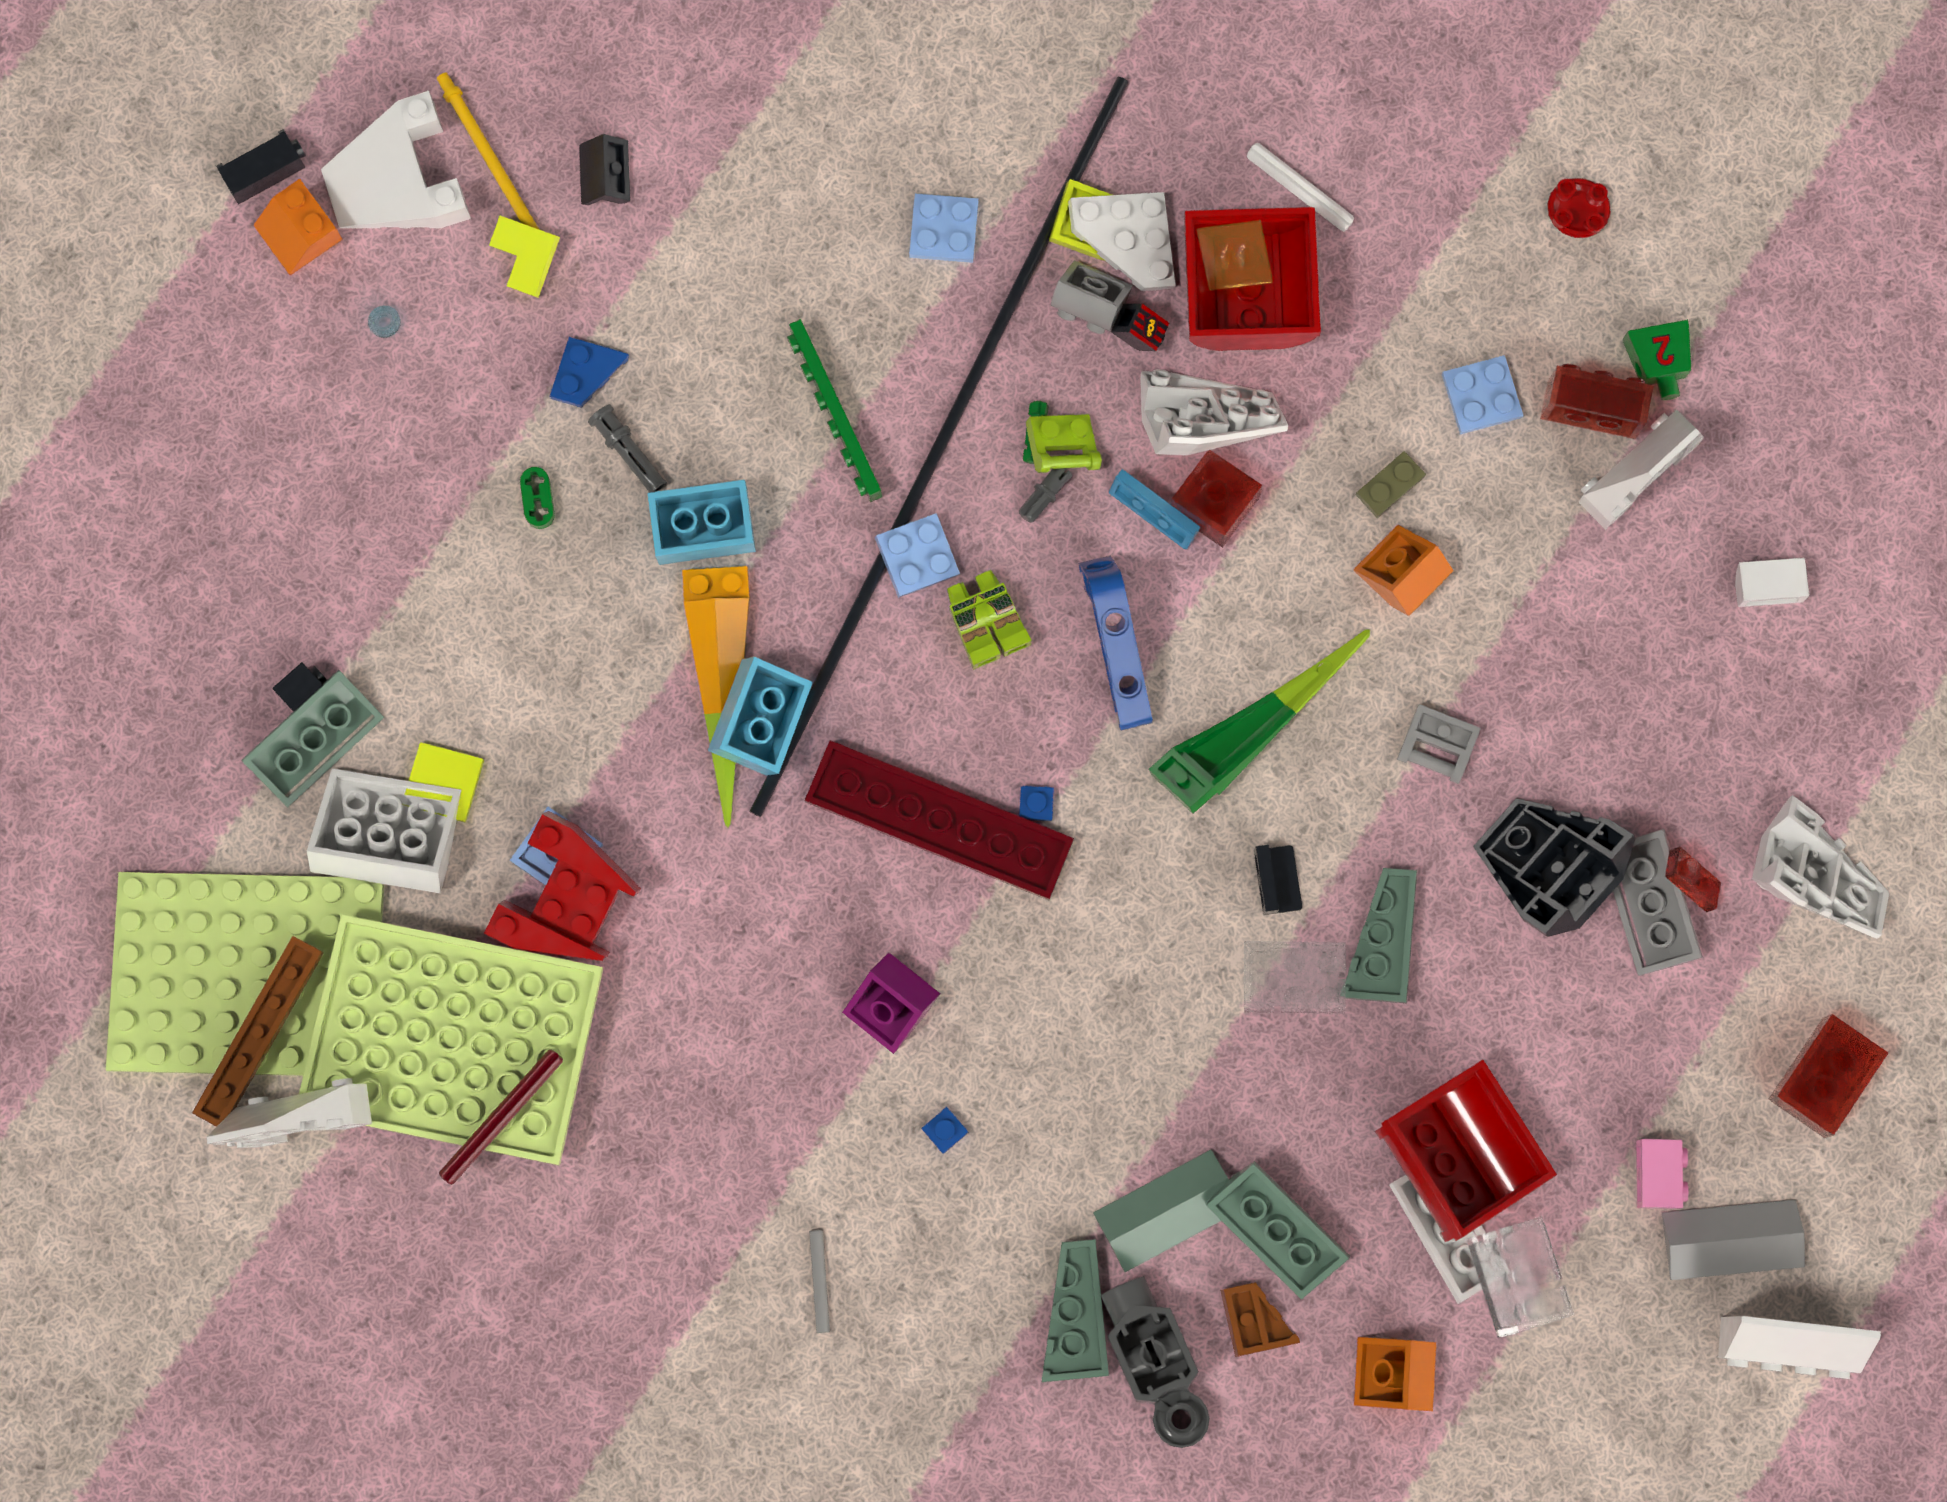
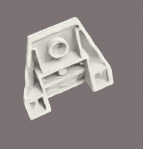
M1792 795L1761 837L1752 879L1762 889L1769 891L1778 899L1785 900L1873 938H1879L1882 935L1889 891L1861 861L1855 865L1842 850L1847 845L1840 838L1834 841L1822 828L1825 821Z

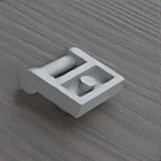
M1419 704L1397 760L1407 763V761L1413 762L1450 777V781L1459 784L1481 728ZM1417 740L1457 756L1456 764L1453 765L1413 749L1415 741Z

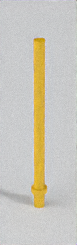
M447 72L440 74L436 79L444 91L443 97L447 103L450 102L520 222L539 229L461 97L463 94L459 86L454 85Z

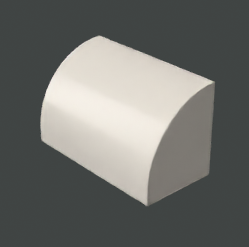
M1805 558L1739 562L1735 581L1738 607L1804 602L1809 597Z

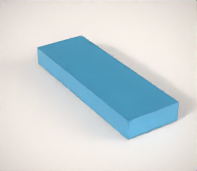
M1122 469L1115 477L1109 490L1110 495L1186 550L1190 546L1200 529L1199 525Z

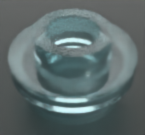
M379 306L368 317L370 330L374 335L381 338L393 336L401 325L398 312L390 306ZM387 317L390 319V324L387 327L379 326L380 319Z

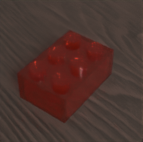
M1574 364L1556 366L1547 382L1540 419L1636 439L1647 423L1654 386L1646 384V381L1640 378L1629 377L1626 380L1615 378L1612 373L1598 370L1594 373L1582 371L1580 366Z
M1830 1014L1821 1019L1768 1100L1823 1138L1834 1136L1889 1052L1835 1015Z

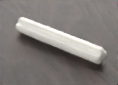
M1255 143L1247 153V158L1308 206L1315 207L1317 213L1339 230L1344 232L1351 226L1354 220L1353 215L1260 143Z

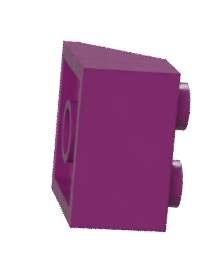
M888 952L870 970L842 1013L894 1054L927 1014L941 993Z

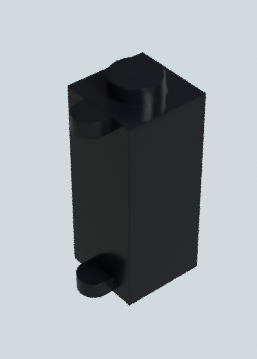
M284 129L278 131V136L225 165L222 163L216 165L238 205L306 168L301 160L306 154L297 139L290 141Z

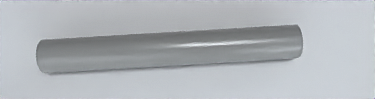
M823 1230L809 1231L816 1333L830 1332Z

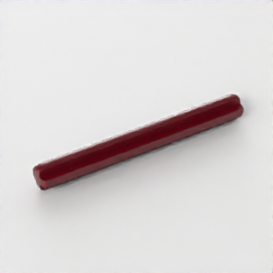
M549 1049L439 1171V1175L444 1181L450 1185L454 1184L563 1062L562 1057L558 1053Z

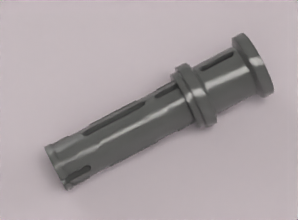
M611 404L595 412L589 418L588 423L591 427L595 426L606 439L605 445L619 453L649 493L657 492L663 488L667 482L660 476L648 458L631 439L630 428L623 426L614 415V408Z

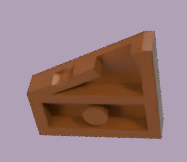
M1256 1282L1220 1290L1235 1357L1300 1343L1299 1337L1296 1333H1292L1281 1319L1282 1315L1267 1301L1266 1295Z

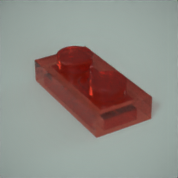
M1682 847L1671 849L1669 851L1665 877L1705 912L1717 909L1721 882Z

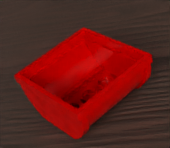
M1315 207L1189 210L1184 212L1189 340L1192 344L1214 351L1286 349L1308 343L1317 336H1320Z
M1484 1060L1479 1061L1381 1123L1382 1127L1374 1131L1379 1140L1384 1139L1441 1229L1439 1234L1444 1242H1448L1453 1238L1455 1241L1463 1238L1557 1175Z

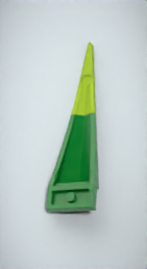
M1364 630L1294 679L1245 709L1172 747L1148 769L1151 775L1194 814L1215 794L1220 795L1362 646L1369 638L1370 630Z

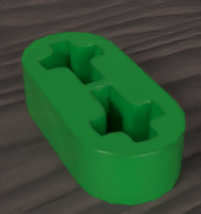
M530 467L520 477L524 515L531 527L544 529L552 524L555 517L551 482L544 469ZM533 475H538L540 480H544V483L539 484L538 495H534L532 486L527 485V482L532 481ZM536 501H541L543 510L548 511V514L543 515L542 521H537L535 516H531V513L536 512Z

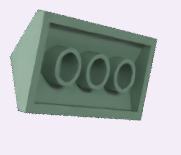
M338 670L297 710L292 712L241 761L288 808L372 730L384 716ZM372 714L374 715V717L367 724H365L353 737H351L338 751H336L296 790H294L288 797L285 796L321 761H323L336 747H338L350 734H352L364 721H366Z
M1209 1150L1093 1212L1122 1269L1124 1272H1127L1220 1222L1221 1220L1206 1204L1229 1179L1212 1150Z
M1255 1161L1233 1175L1206 1204L1301 1300L1350 1258V1255Z

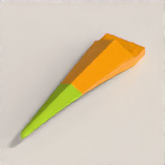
M748 566L682 570L684 607L710 743L741 660L745 658L750 603ZM712 753L724 822L728 828L731 825L736 763Z

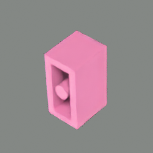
M1640 1139L1636 1141L1637 1208L1680 1209L1683 1208V1202L1688 1201V1183L1683 1182V1168H1687L1688 1151L1687 1148H1682V1140Z

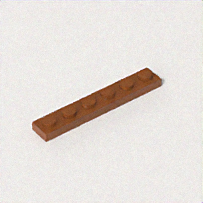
M292 936L192 1114L217 1127L237 1107L324 952Z

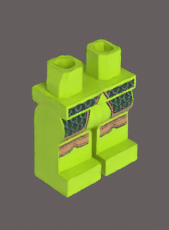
M991 570L975 577L981 591L975 595L969 596L963 582L947 588L951 604L949 605V611L973 670L1000 659L1001 653L989 630L990 627L1004 657L1031 646L1032 642L1007 592L1004 582L999 584L998 579Z

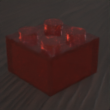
M1208 450L1172 497L1170 505L1199 525L1200 533L1223 548L1259 500L1262 484L1213 451Z

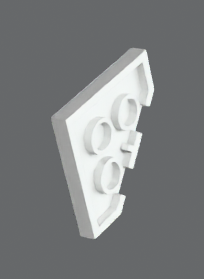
M1164 192L1069 199L1068 206L1072 233L1081 241L1085 240L1098 251L1097 254L1114 269H1119L1132 280V284L1139 290L1171 289L1176 286Z

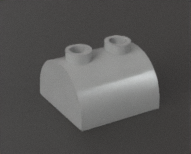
M1074 260L1058 281L1051 306L1058 309L1057 314L1062 319L1074 321L1078 317L1087 321V328L1094 333L1103 334L1105 330L1111 332L1133 285Z

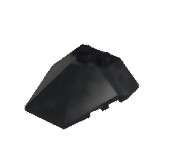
M1516 798L1473 847L1523 921L1545 936L1550 937L1580 929L1621 883L1625 876L1635 836L1610 819L1584 817L1580 812H1562L1555 810L1553 806Z

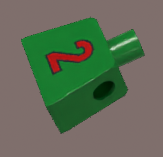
M1688 319L1627 331L1623 338V344L1641 386L1657 384L1661 400H1671L1679 397L1680 392L1677 380L1686 378L1691 372Z

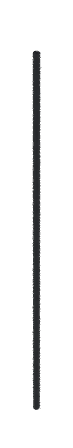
M1116 78L890 530L909 523L1049 243L1066 184L1070 179L1077 182L1080 181L1129 83L1125 78ZM880 551L809 691L779 774L767 775L749 811L758 817L762 816L886 568Z

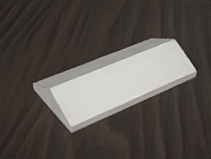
M1404 1175L1389 1184L1457 1304L1509 1273L1482 1225L1476 1228L1474 1232H1470L1457 1241L1453 1238L1448 1242H1444L1439 1234L1441 1229L1408 1177Z

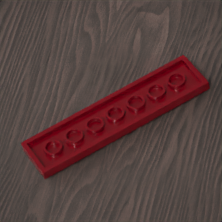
M829 740L804 800L805 803L1048 901L1051 898L1074 841V838L831 740Z

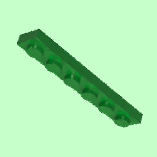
M799 319L790 323L791 335L787 336V340L793 353L797 354L800 352L805 362L800 367L806 381H814L818 391L813 393L820 410L827 409L831 420L827 421V425L834 440L840 437L845 447L840 450V453L847 468L853 466L858 475L853 480L860 496L862 497L867 494L870 503L882 498L881 488L802 320Z

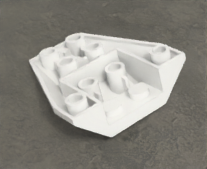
M1156 369L1152 372L1141 371L1142 423L1155 454L1191 455L1288 430V423L1272 392L1168 372L1161 369Z

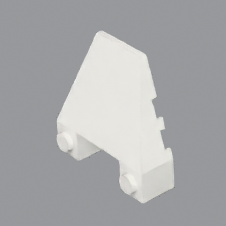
M429 91L398 100L321 169L339 228H443L471 219L457 178L427 187L413 141L443 132Z
M1678 410L1669 417L1665 413L1662 414L1650 426L1654 430L1599 481L1594 477L1581 489L1584 495L1579 500V503L1605 530L1630 508L1642 491L1672 464L1676 466L1703 440V435Z
M352 1078L332 1081V1087L270 1101L268 1097L248 1099L249 1105L235 1108L207 1136V1144L221 1146L227 1143L228 1147H233L237 1143V1148H258L288 1142L287 1134L301 1131L346 1130L372 1124L367 1084H353Z

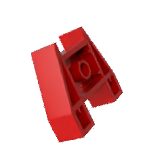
M547 811L541 815L527 844L557 858L558 861L533 913L507 900H503L498 903L484 934L515 949L603 961L610 952L595 945L594 942L619 891L621 890L634 897L640 892L641 887L578 825Z

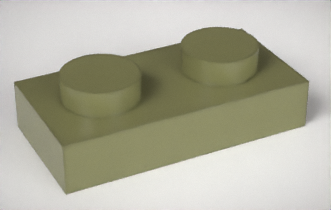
M1403 451L1357 491L1355 495L1378 518L1426 476V473Z

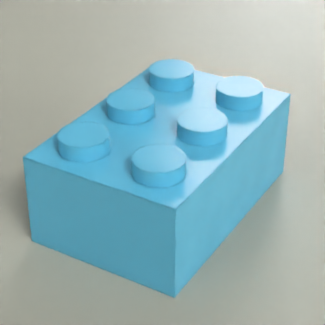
M745 480L647 493L655 556L659 565L756 552L748 489Z
M757 657L742 659L708 751L766 776L779 774L813 682Z

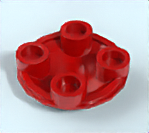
M1583 178L1562 179L1550 193L1547 203L1548 216L1553 225L1565 235L1574 238L1591 237L1599 233L1608 222L1611 213L1610 201L1607 197L1608 191L1604 185Z

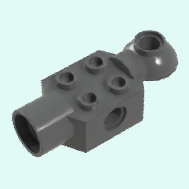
M1144 1276L1105 1292L1101 1297L1114 1324V1329L1108 1335V1339L1136 1402L1155 1405L1153 1423L1155 1431L1162 1441L1170 1446L1179 1448L1195 1445L1206 1434L1210 1418L1208 1409L1201 1398L1188 1390L1199 1371L1171 1308L1157 1306ZM1179 1410L1186 1411L1191 1417L1190 1425L1186 1429L1174 1427L1171 1421L1173 1413Z

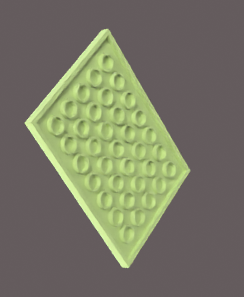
M119 872L106 1071L214 1074L290 939L294 936L324 952L255 1075L303 1076L341 914L382 922L384 884L344 877Z
M341 914L299 1094L332 1087V1081L352 1078L353 1084H367L372 1124L365 1126L463 1146L549 1049H552L562 1057V1064L487 1146L485 1151L560 1166L604 968Z

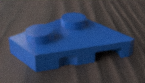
M569 337L549 396L550 399L582 408L592 398V395L610 379L609 377L622 364L624 365L628 361L629 355L621 351Z

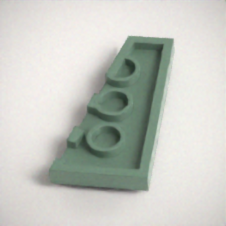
M1383 868L1340 998L1407 1004L1417 870Z
M1096 1240L1062 1242L1041 1382L1109 1376Z

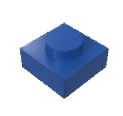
M1021 786L1019 816L1030 821H1052L1054 787Z
M947 1107L921 1128L942 1154L946 1153L969 1133Z

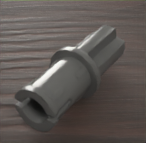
M1067 468L1052 469L1041 484L1037 483L1034 486L1035 491L1019 509V514L1024 520L1029 523L1034 522L1050 502L1054 503L1056 501V494L1072 478L1070 471L1064 472Z

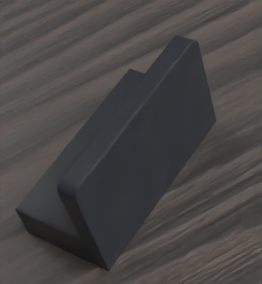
M601 134L579 145L581 204L591 205L600 200L617 204L630 202L628 140Z
M1269 845L1255 846L1253 852L1263 916L1300 911L1302 909V901L1293 846L1287 845L1269 848Z

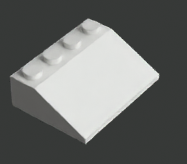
M332 769L307 848L310 872L441 893L449 864L461 790ZM406 789L453 797L451 802L404 794ZM435 812H436V813L443 814V815H447V817L441 816V815H438V814H435Z
M1748 1316L1721 1317L1718 1358L1727 1359V1366L1748 1368V1361L1761 1363L1762 1370L1782 1372V1365L1795 1366V1373L1816 1375V1369L1829 1370V1377L1850 1379V1373H1861L1880 1340L1881 1331Z

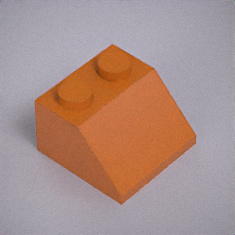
M298 179L273 196L253 225L289 275H292L343 240L334 224L301 179Z
M1397 525L1353 569L1390 606L1407 616H1410L1454 571L1436 544L1400 525Z
M1358 1337L1354 1406L1433 1412L1436 1342Z

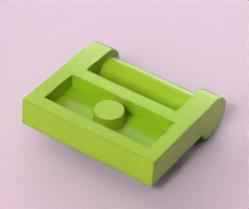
M1089 414L1034 416L1027 419L1026 427L1035 470L1038 473H1047L1050 469L1086 467L1087 470L1100 469L1102 459L1100 452L1096 448ZM1082 450L1083 454L1050 456L1046 451Z

